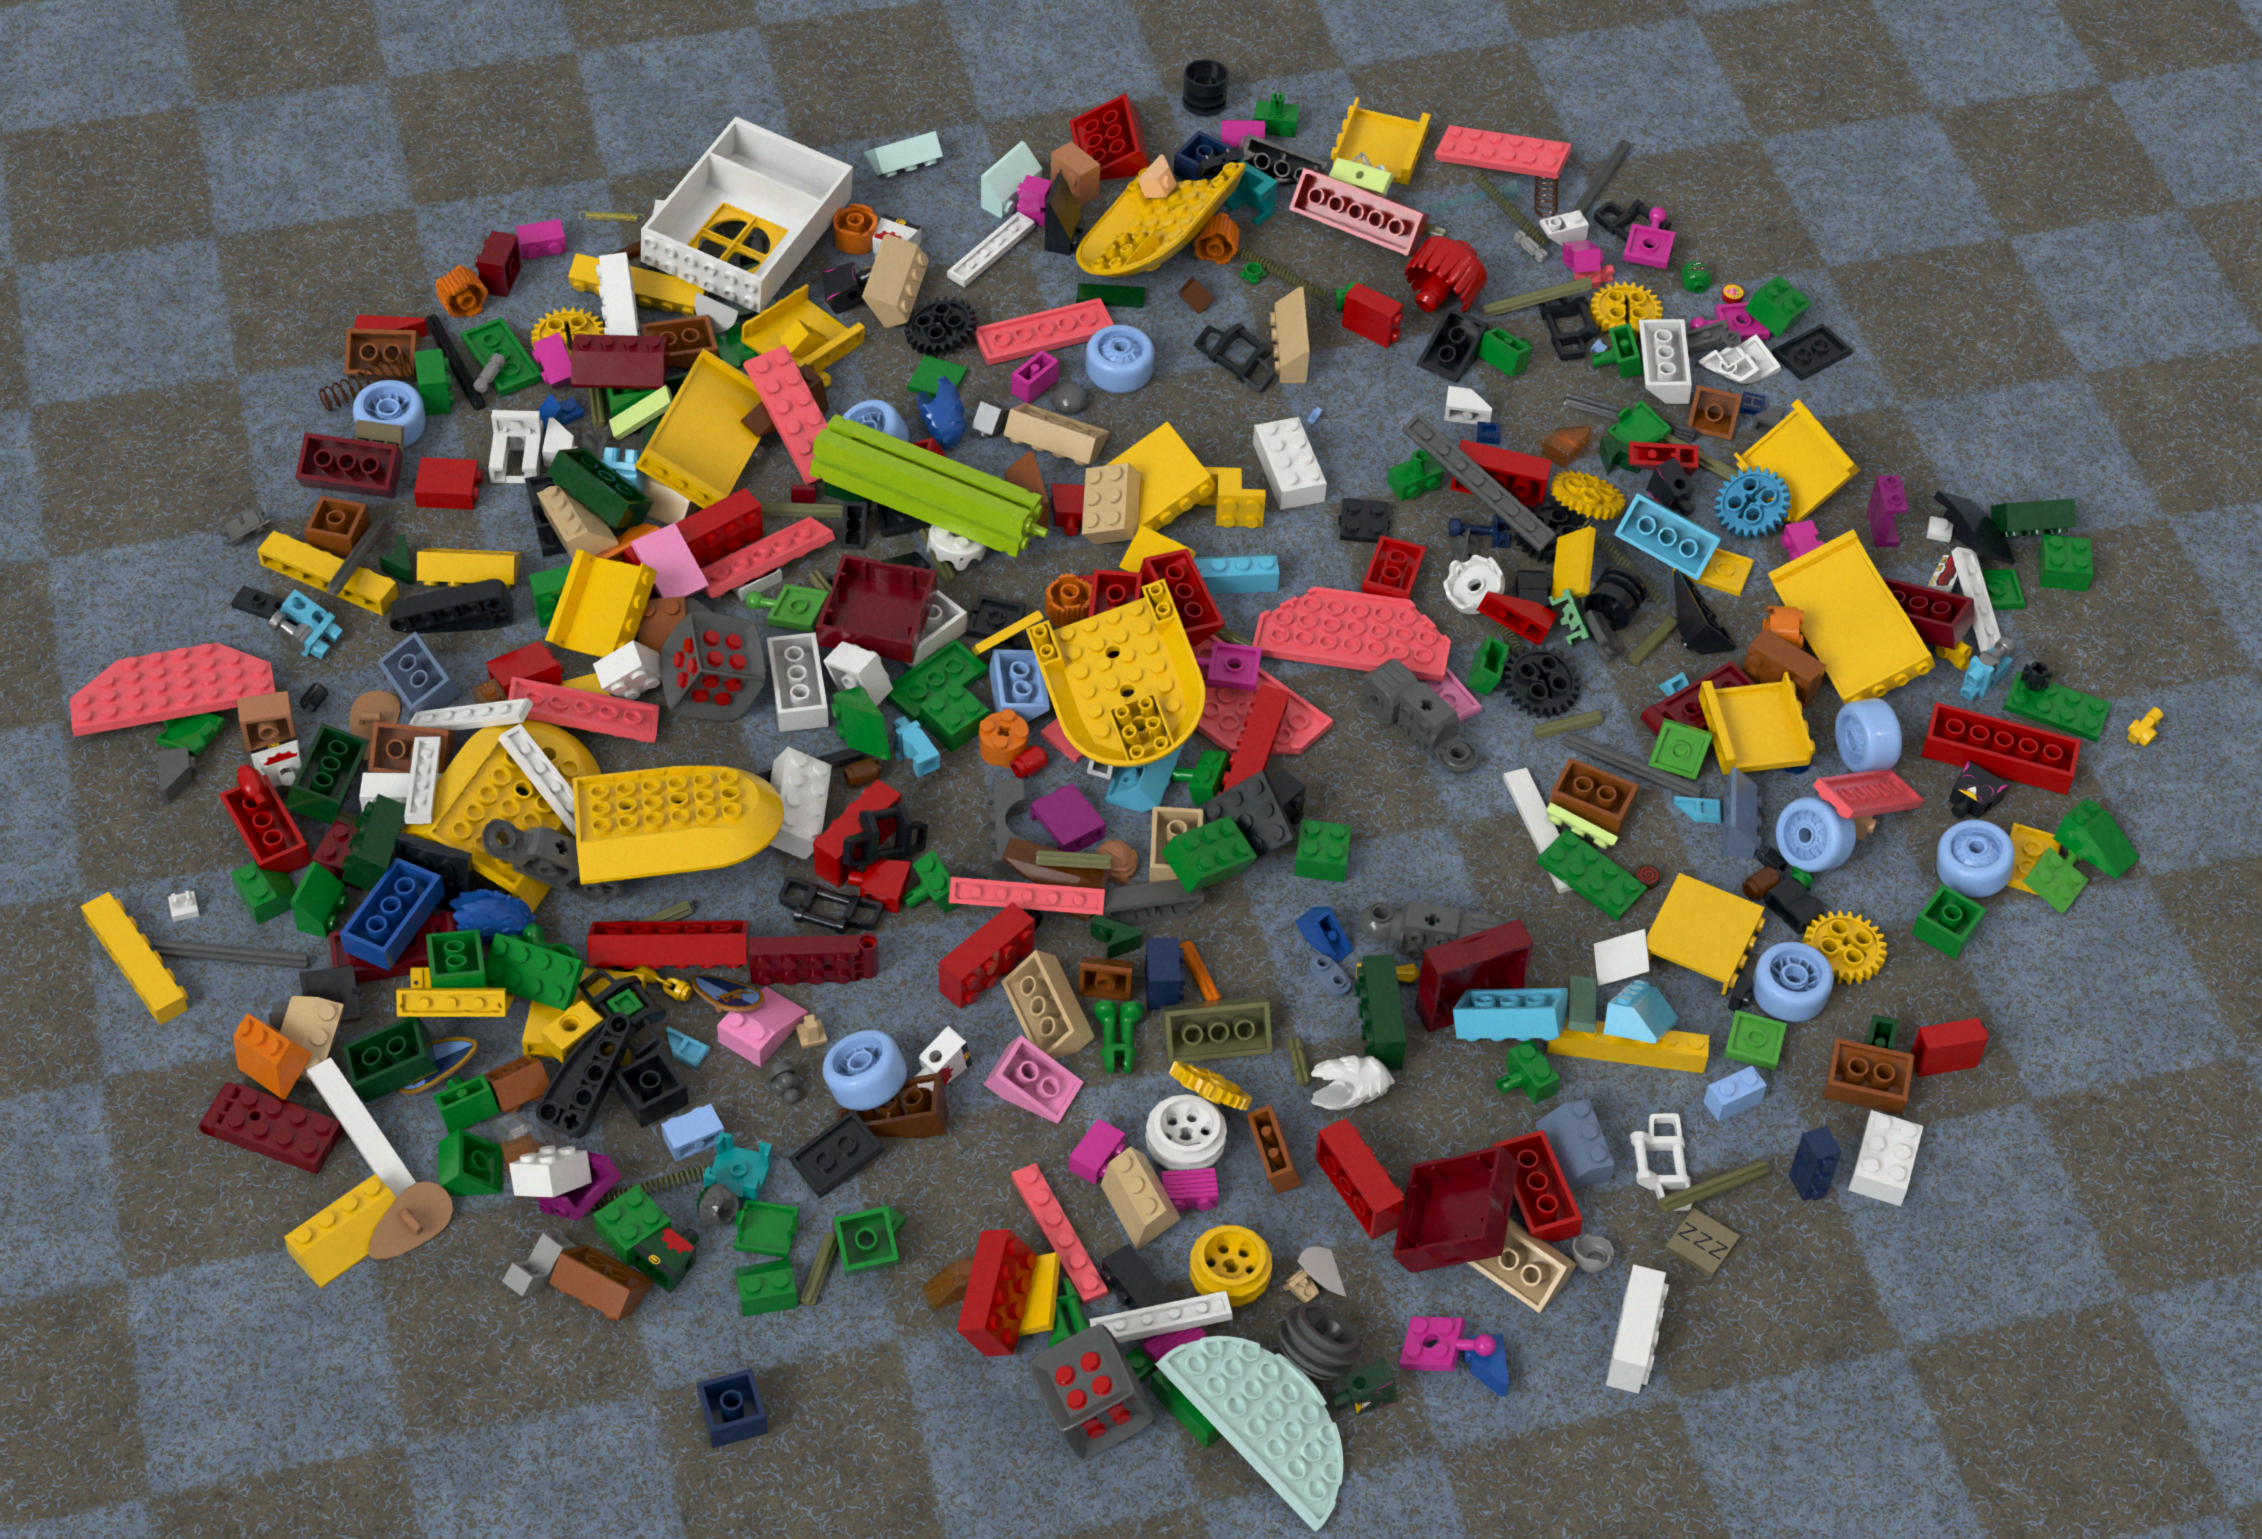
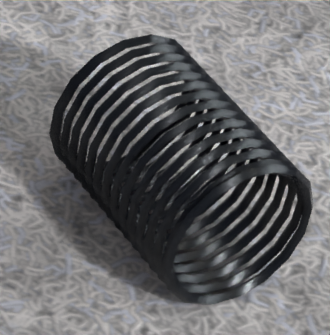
M313 683L300 699L301 707L306 709L309 702L314 707L311 712H315L328 695V691L323 685ZM321 687L323 688L322 690L325 692L324 694H321L319 692L321 690Z
M1766 846L1757 855V859L1764 866L1774 867L1776 870L1783 865L1784 867L1780 870L1781 872L1787 866V862L1771 846Z

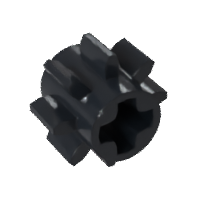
M2035 661L2031 666L2025 664L2020 680L2025 681L2026 688L2038 692L2042 687L2048 689L2053 672H2048L2047 664Z

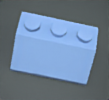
M993 649L989 673L995 713L1002 712L1004 709H1011L1027 723L1049 711L1047 687L1034 650Z

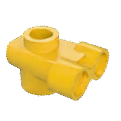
M1963 639L1955 650L1935 645V651L1941 659H1948L1953 663L1954 667L1961 671L1968 669L1972 647L1965 644Z
M2153 707L2141 721L2136 719L2127 729L2130 732L2127 739L2134 745L2139 742L2143 747H2146L2158 734L2154 728L2163 717L2162 711L2157 707Z

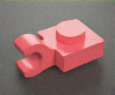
M1606 265L1601 268V271L1573 272L1575 280L1590 277L1593 289L1600 288L1601 283L1613 282L1612 274L1615 271L1613 265Z

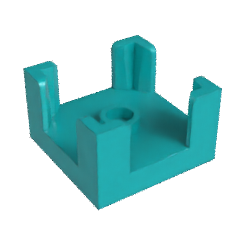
M1243 161L1242 163L1246 165L1236 190L1225 200V206L1235 210L1243 202L1260 211L1251 220V222L1260 226L1275 213L1278 181Z
M720 1132L716 1141L717 1156L712 1169L707 1166L703 1175L704 1188L712 1183L725 1184V1187H728L732 1193L737 1194L739 1201L745 1202V1199L758 1201L773 1162L772 1144L760 1141L758 1144L759 1152L734 1146L732 1134Z

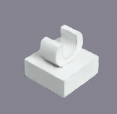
M188 890L178 895L174 893L168 897L173 922L199 916L194 891L190 892Z

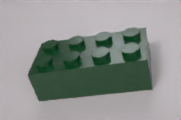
M586 448L558 450L546 473L553 479L555 485L565 488L570 492L572 498L582 501L588 506L587 509L590 512L600 515L605 519V523L615 529L642 524L654 503L652 499Z
M321 723L291 785L285 808L332 825L337 819L362 765L370 740Z
M1394 955L1363 956L1361 966H1357L1358 981H1355V996L1360 997L1361 1002L1358 1003V1018H1363L1361 1039L1366 1040L1367 1045L1364 1046V1058L1366 1056H1374V1058L1385 1065L1388 1071L1402 1070L1407 1041Z

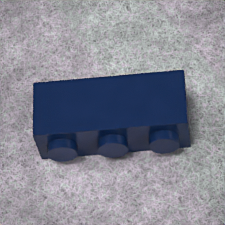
M1827 1125L1802 1134L1789 1173V1177L1803 1201L1809 1199L1820 1200L1827 1195L1842 1153Z

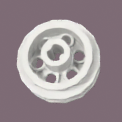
M1189 1094L1171 1096L1159 1102L1149 1114L1145 1135L1147 1149L1154 1160L1168 1170L1208 1168L1214 1165L1223 1154L1227 1128L1225 1118L1217 1106L1205 1098ZM1205 1130L1209 1135H1203L1201 1131Z

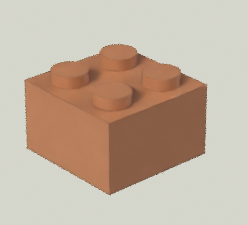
M1072 141L1051 152L1052 186L1057 173L1062 174L1080 207L1099 196L1100 164Z
M288 691L237 699L239 722L247 752L296 737L295 722Z

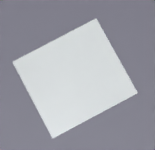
M1645 929L1594 944L1598 986L1650 971Z

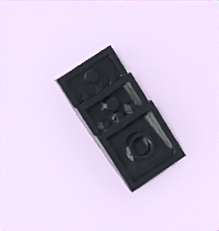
M547 474L525 478L543 557L567 553L545 516L537 493L547 487L555 486L553 479Z
M1937 490L1933 499L1947 508L1943 518L1956 526L1952 536L1981 557L2010 565L2014 564L2015 559L2007 542L1997 526L1982 509L1970 499Z

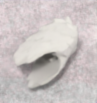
M1352 1055L1326 1060L1315 1065L1311 1076L1323 1077V1080L1334 1081L1321 1090L1314 1092V1098H1312L1311 1103L1329 1110L1352 1108L1362 1103L1370 1102L1384 1093L1386 1094L1390 1084H1394L1395 1081L1385 1065L1374 1058V1056L1358 1058Z

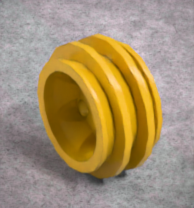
M1221 1225L1207 1230L1196 1240L1190 1253V1279L1196 1291L1202 1296L1226 1291L1230 1307H1240L1254 1302L1265 1292L1271 1279L1272 1254L1265 1240L1254 1231L1239 1225ZM1207 1261H1213L1215 1265L1208 1267L1206 1263ZM1249 1268L1254 1269V1271H1253L1252 1273H1250V1274L1246 1273V1270H1247V1269H1249Z

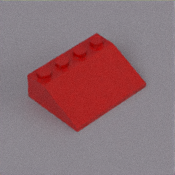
M1126 93L1069 120L1074 144L1100 164V180L1133 177L1142 169L1150 166L1138 110Z

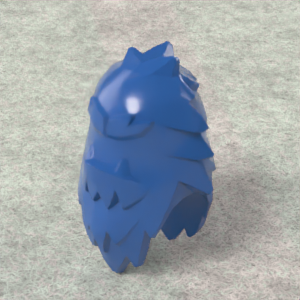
M942 376L938 379L939 387L934 400L925 391L919 392L916 398L917 408L920 411V417L926 425L927 432L946 451L951 446L957 447L963 438L967 425L963 418L964 406L958 388L946 376Z
M478 889L476 891L460 892V897L450 900L449 905L457 910L452 914L453 918L459 923L456 927L460 931L479 929L481 943L484 944L492 943L495 933L505 936L515 934L522 937L525 927L533 923L537 918L536 915L531 913L530 907L519 897L516 899L510 894L506 895L496 890Z

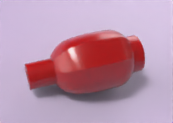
M250 764L240 766L237 769V783L247 798L255 800L258 807L266 806L268 803L264 796L266 783L259 770L252 768Z

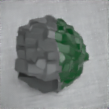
M712 1183L700 1192V1197L697 1199L700 1219L709 1226L716 1225L719 1227L731 1224L737 1211L740 1210L737 1194L732 1193L728 1187H725V1184Z

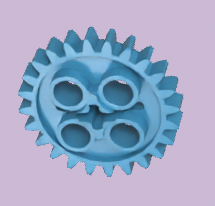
M1757 466L1755 472H1752L1750 467H1747V473L1745 474L1738 470V477L1731 474L1730 483L1723 481L1725 489L1717 490L1721 497L1715 498L1718 504L1714 507L1718 513L1716 516L1719 521H1722V527L1727 528L1730 534L1735 532L1737 538L1744 534L1746 540H1749L1751 534H1754L1756 540H1758L1760 533L1768 537L1767 530L1771 529L1776 532V524L1784 525L1781 517H1789L1786 510L1791 509V505L1788 502L1792 500L1790 493H1788L1790 490L1785 485L1784 479L1779 478L1777 472L1771 474L1769 468H1766L1763 473L1759 466ZM1756 486L1755 489L1747 491L1749 487ZM1768 498H1774L1773 501L1765 503ZM1741 503L1738 508L1732 509L1735 504ZM1759 515L1756 520L1750 521L1753 516Z

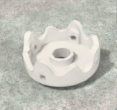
M935 525L930 527L927 553L934 550L939 562L951 561L957 570H964L970 560L975 558L977 561H981L986 553L987 546Z
M1472 555L1471 559L1464 563L1454 560L1449 566V576L1443 583L1447 598L1452 606L1465 614L1480 613L1477 611V608L1487 591L1503 595L1505 589L1504 575L1492 557L1487 559L1479 555ZM1481 583V587L1478 590L1471 591L1475 584Z

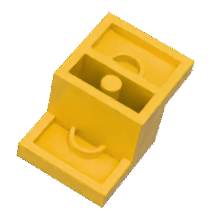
M1204 467L1212 477L1217 489L1196 504L1201 506L1215 505L1216 526L1226 528L1233 526L1247 528L1263 527L1266 490L1242 489L1241 468Z

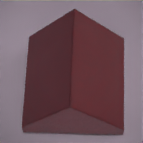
M814 485L791 486V502L815 503L816 487Z

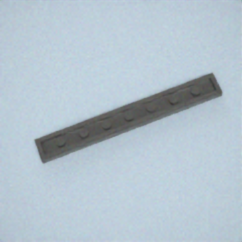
M1417 413L1402 428L1404 434L1539 553L1556 537L1555 532L1420 413Z

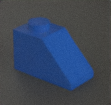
M1312 907L1295 921L1305 940L1323 955L1331 957L1336 963L1353 951L1331 907Z
M1488 1334L1496 1342L1495 1351L1490 1356L1484 1357L1477 1354L1475 1350H1463L1464 1363H1469V1370L1472 1375L1500 1397L1506 1396L1509 1379L1503 1334ZM1470 1335L1469 1339H1476L1479 1335Z

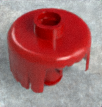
M1432 236L1426 239L1404 271L1408 284L1412 282L1411 287L1413 291H1420V293L1416 294L1415 303L1419 308L1428 313L1436 311L1438 309L1437 306L1442 305L1453 288L1457 295L1464 290L1460 297L1461 301L1464 302L1460 312L1466 313L1488 282L1487 271L1482 262L1477 258L1476 250L1465 241H1455L1444 236Z

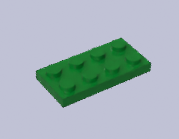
M502 317L460 333L462 342L482 370L488 362H491L490 359L494 353L504 356L505 363L501 368H498L499 372L491 382L500 397L543 381L541 372Z
M954 639L891 683L893 690L885 698L912 722L916 720L919 722V706L956 681L967 688L988 673V666L958 640Z
M2017 671L2003 710L2094 742L2098 741L2111 705L2110 702L2050 682L2048 689L2042 687L2038 692L2026 688L2025 681L2020 680L2022 672Z
M1567 828L1538 856L1536 861L1537 864L1617 922L1648 888Z
M495 933L484 966L486 985L493 988H506L508 993L566 1011L573 1004L586 962Z

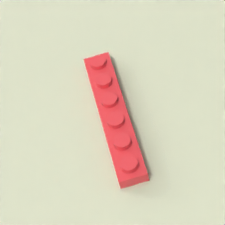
M950 877L948 903L1007 907L1013 902L1021 909L1103 915L1105 889Z
M1034 1163L1012 1172L1011 1178L1050 1248L1060 1256V1265L1067 1278L1072 1282L1076 1292L1080 1295V1301L1083 1306L1107 1296L1108 1289L1037 1164Z

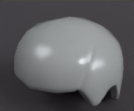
M1586 1234L1580 1241L1577 1238L1574 1239L1572 1257L1577 1267L1583 1271L1598 1273L1611 1266L1614 1260V1249L1610 1241L1605 1238Z

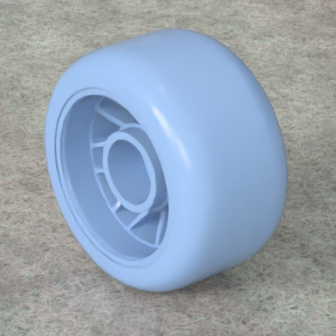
M1112 325L1098 330L1090 338L1086 348V372L1088 377L1097 387L1111 393H1130L1142 388L1148 383L1154 370L1155 353L1153 343L1144 332L1128 325Z
M383 380L372 383L359 392L353 403L354 423L357 420L404 426V448L417 441L425 429L426 416L422 397L414 387L405 382Z
M876 399L863 401L850 408L842 416L846 420L850 419L900 440L909 441V431L905 421L896 409L885 401Z
M1869 698L1847 703L1840 709L1835 722V739L1840 757L1847 768L1854 773L1873 770H1889L1894 767L1901 755L1902 734L1898 718L1891 706L1884 700Z
M1820 796L1802 797L1788 804L1780 814L1776 825V842L1781 855L1791 866H1796L1805 872L1828 871L1842 865L1851 855L1856 842V827L1853 819L1841 817L1836 812V808Z
M1983 820L1959 822L1951 826L1940 838L1936 858L1938 875L1944 885L1965 897L1983 898L1991 896L2002 890L2011 879L2015 859L2014 845L2008 834L1991 822Z
M1782 942L1768 948L1759 958L1752 979V992L1761 1009L1773 1018L1792 1023L1804 1022L1816 1017L1825 1008L1832 991L1834 975L1829 961L1817 949L1800 942Z
M878 1030L858 1031L838 1041L826 1055L822 1069L824 1080L835 1100L841 1106L849 1110L853 1109L854 1111L870 1110L887 1103L900 1091L907 1077V1065L896 1042L891 1036Z

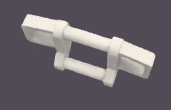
M1676 1113L1651 1114L1648 1121V1134L1643 1131H1635L1630 1135L1631 1144L1635 1147L1638 1172L1636 1173L1637 1183L1649 1190H1655L1659 1200L1665 1197L1663 1190H1684L1691 1187V1180L1686 1172L1683 1153L1685 1142L1682 1137L1679 1115ZM1654 1124H1673L1675 1136H1654ZM1672 1150L1676 1175H1657L1649 1171L1646 1151ZM1693 1203L1673 1211L1691 1210Z

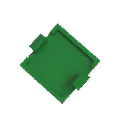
M739 322L734 323L732 327L726 330V335H714L719 358L736 369L744 367L745 361L759 356L758 353L741 342L742 330L740 331Z
M1642 400L1632 410L1628 406L1621 409L1616 414L1619 422L1607 429L1608 433L1616 441L1629 446L1630 441L1659 443L1672 432L1671 427Z
M210 713L164 720L162 722L165 724L167 731L165 733L161 732L155 740L157 744L170 749L188 747L189 754L197 757L227 723L225 718Z
M745 1199L744 1207L742 1210L737 1211L734 1226H738L734 1250L789 1258L793 1236L796 1235L799 1220H797L799 1207Z

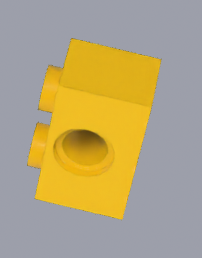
M582 1000L575 1006H570L555 1021L545 1025L543 1030H541L543 1046L563 1064L576 1046L603 1019Z

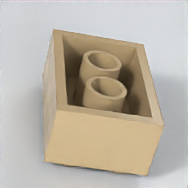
M1130 463L1086 468L1082 535L1093 544L1133 540L1138 530L1141 473Z
M1153 807L1149 883L1178 879L1161 851L1174 836L1203 826V809Z

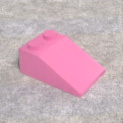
M768 987L760 990L765 997L762 1006L745 1012L729 1011L717 1025L719 1043L759 1067L763 1066L793 1032L795 1025L800 1024L804 1016L808 1015L807 1010Z
M1020 1035L1008 1044L985 1080L984 1085L1001 1098L1058 1124L1084 1082Z

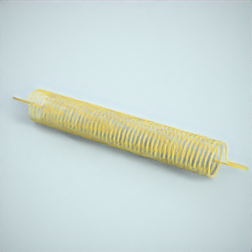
M586 212L587 220H592V216L589 212ZM592 212V216H597L596 221H600L601 217H606V221L611 220L608 215L610 212ZM611 213V217H615L616 222L620 221L617 214H621L620 217L625 218L624 222H629V218H634V222H637V216H635L637 214Z

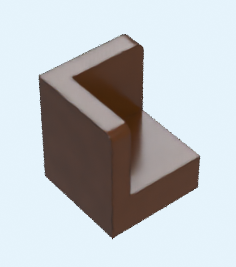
M1193 276L1177 292L1198 314L1215 299Z

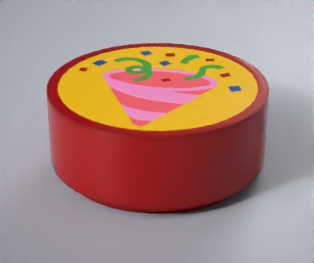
M1727 284L1722 289L1721 298L1727 304L1741 303L1744 298V289L1737 284Z

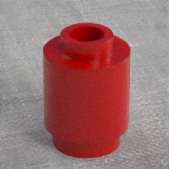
M1033 745L1014 757V760L1010 762L1011 770L1019 779L1023 777L1028 778L1047 766L1048 755L1042 747Z

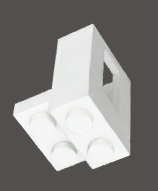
M492 410L491 419L494 434L489 461L491 483H525V478L539 476L544 443L543 421L540 419V411ZM510 450H524L522 472H525L524 476H506Z

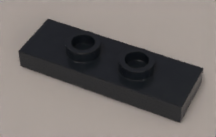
M243 585L231 604L232 608L270 620L277 610H281L285 599ZM291 619L287 620V622L295 626H298V624L292 621Z

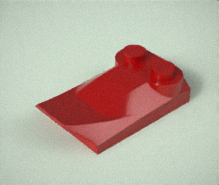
M1381 535L1363 581L1362 590L1364 593L1410 599L1427 547Z

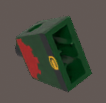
M665 1227L632 1247L631 1264L668 1293H671L695 1264L696 1247L694 1245L699 1241V1236L691 1228H688L680 1235L671 1227Z

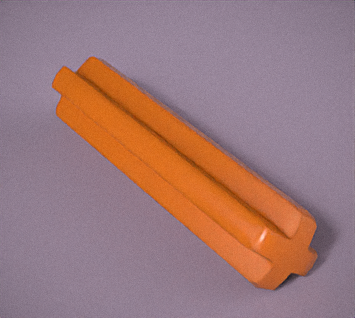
M1189 940L1182 942L1180 948H1183L1184 960L1205 1000H1220L1221 996L1193 942Z

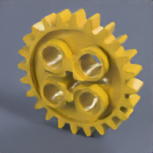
M1626 281L1623 282V285L1614 282V287L1606 284L1605 289L1600 287L1599 292L1594 293L1589 312L1592 314V320L1595 321L1597 326H1602L1601 332H1604L1609 328L1627 324L1625 322L1627 310V322L1631 323L1634 337L1638 340L1640 334L1639 320L1662 319L1663 307H1661V301H1657V295H1651V289L1644 291L1643 285L1637 288L1635 287V282L1631 286H1628ZM1625 298H1627V309L1624 305Z
M563 307L560 313L554 309V315L545 313L546 319H538L539 324H534V330L531 331L532 347H534V342L559 332L571 358L565 324L569 325L572 344L574 334L605 335L603 322H599L598 316L592 317L591 311L584 314L583 308L575 312L574 307L570 311Z
M1569 470L1568 473L1562 471V473H1557L1551 483V495L1556 496V501H1562V506H1569L1570 511L1576 510L1578 515L1584 514L1587 518L1593 516L1596 520L1599 517L1603 520H1607V518L1613 520L1614 517L1618 518L1623 511L1626 501L1623 499L1624 495L1619 494L1620 490L1613 489V484H1606L1607 480H1599L1598 476L1593 477L1589 473L1584 475L1580 471H1577V473H1574L1572 470Z
M1838 910L1837 916H1834L1831 911H1828L1826 918L1820 914L1817 921L1812 920L1810 927L1807 926L1802 943L1812 946L1826 957L1831 965L1834 977L1837 978L1838 984L1841 983L1842 979H1846L1848 985H1851L1852 979H1855L1858 984H1861L1863 977L1869 981L1872 974L1877 975L1879 969L1883 967L1887 951H1885L1887 943L1882 942L1884 934H1877L1879 927H1870V919L1865 922L1861 921V914L1853 918L1851 911L1848 912L1847 916H1843L1841 910Z
M1174 1061L1169 1071L1170 1075L1174 1079L1179 1080L1181 1085L1198 1093V1096L1216 1104L1223 1103L1235 1109L1238 1108L1246 1111L1253 1099L1247 1092L1242 1091L1240 1086L1226 1080L1223 1075L1207 1068L1201 1067L1200 1069L1188 1063Z

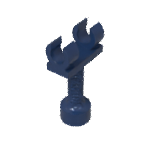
M1493 514L1490 527L1484 525L1475 526L1473 524L1466 525L1461 523L1459 518H1450L1449 537H1457L1469 528L1471 534L1490 535L1491 547L1510 548L1511 535L1506 532L1498 534V530L1509 531L1510 526L1496 514Z

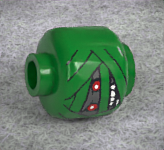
M1696 260L1690 261L1681 270V279L1686 291L1700 294L1710 287L1712 280L1706 263Z

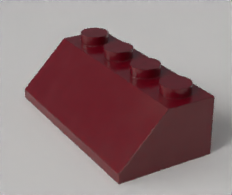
M574 334L571 349L572 388H662L665 386L670 359L667 336Z

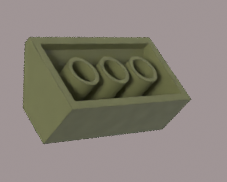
M1265 996L1161 1006L1162 1030L1168 1063L1273 1053L1269 1001Z

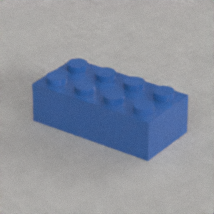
M396 857L340 932L344 952L390 971L444 897L445 891L441 875Z

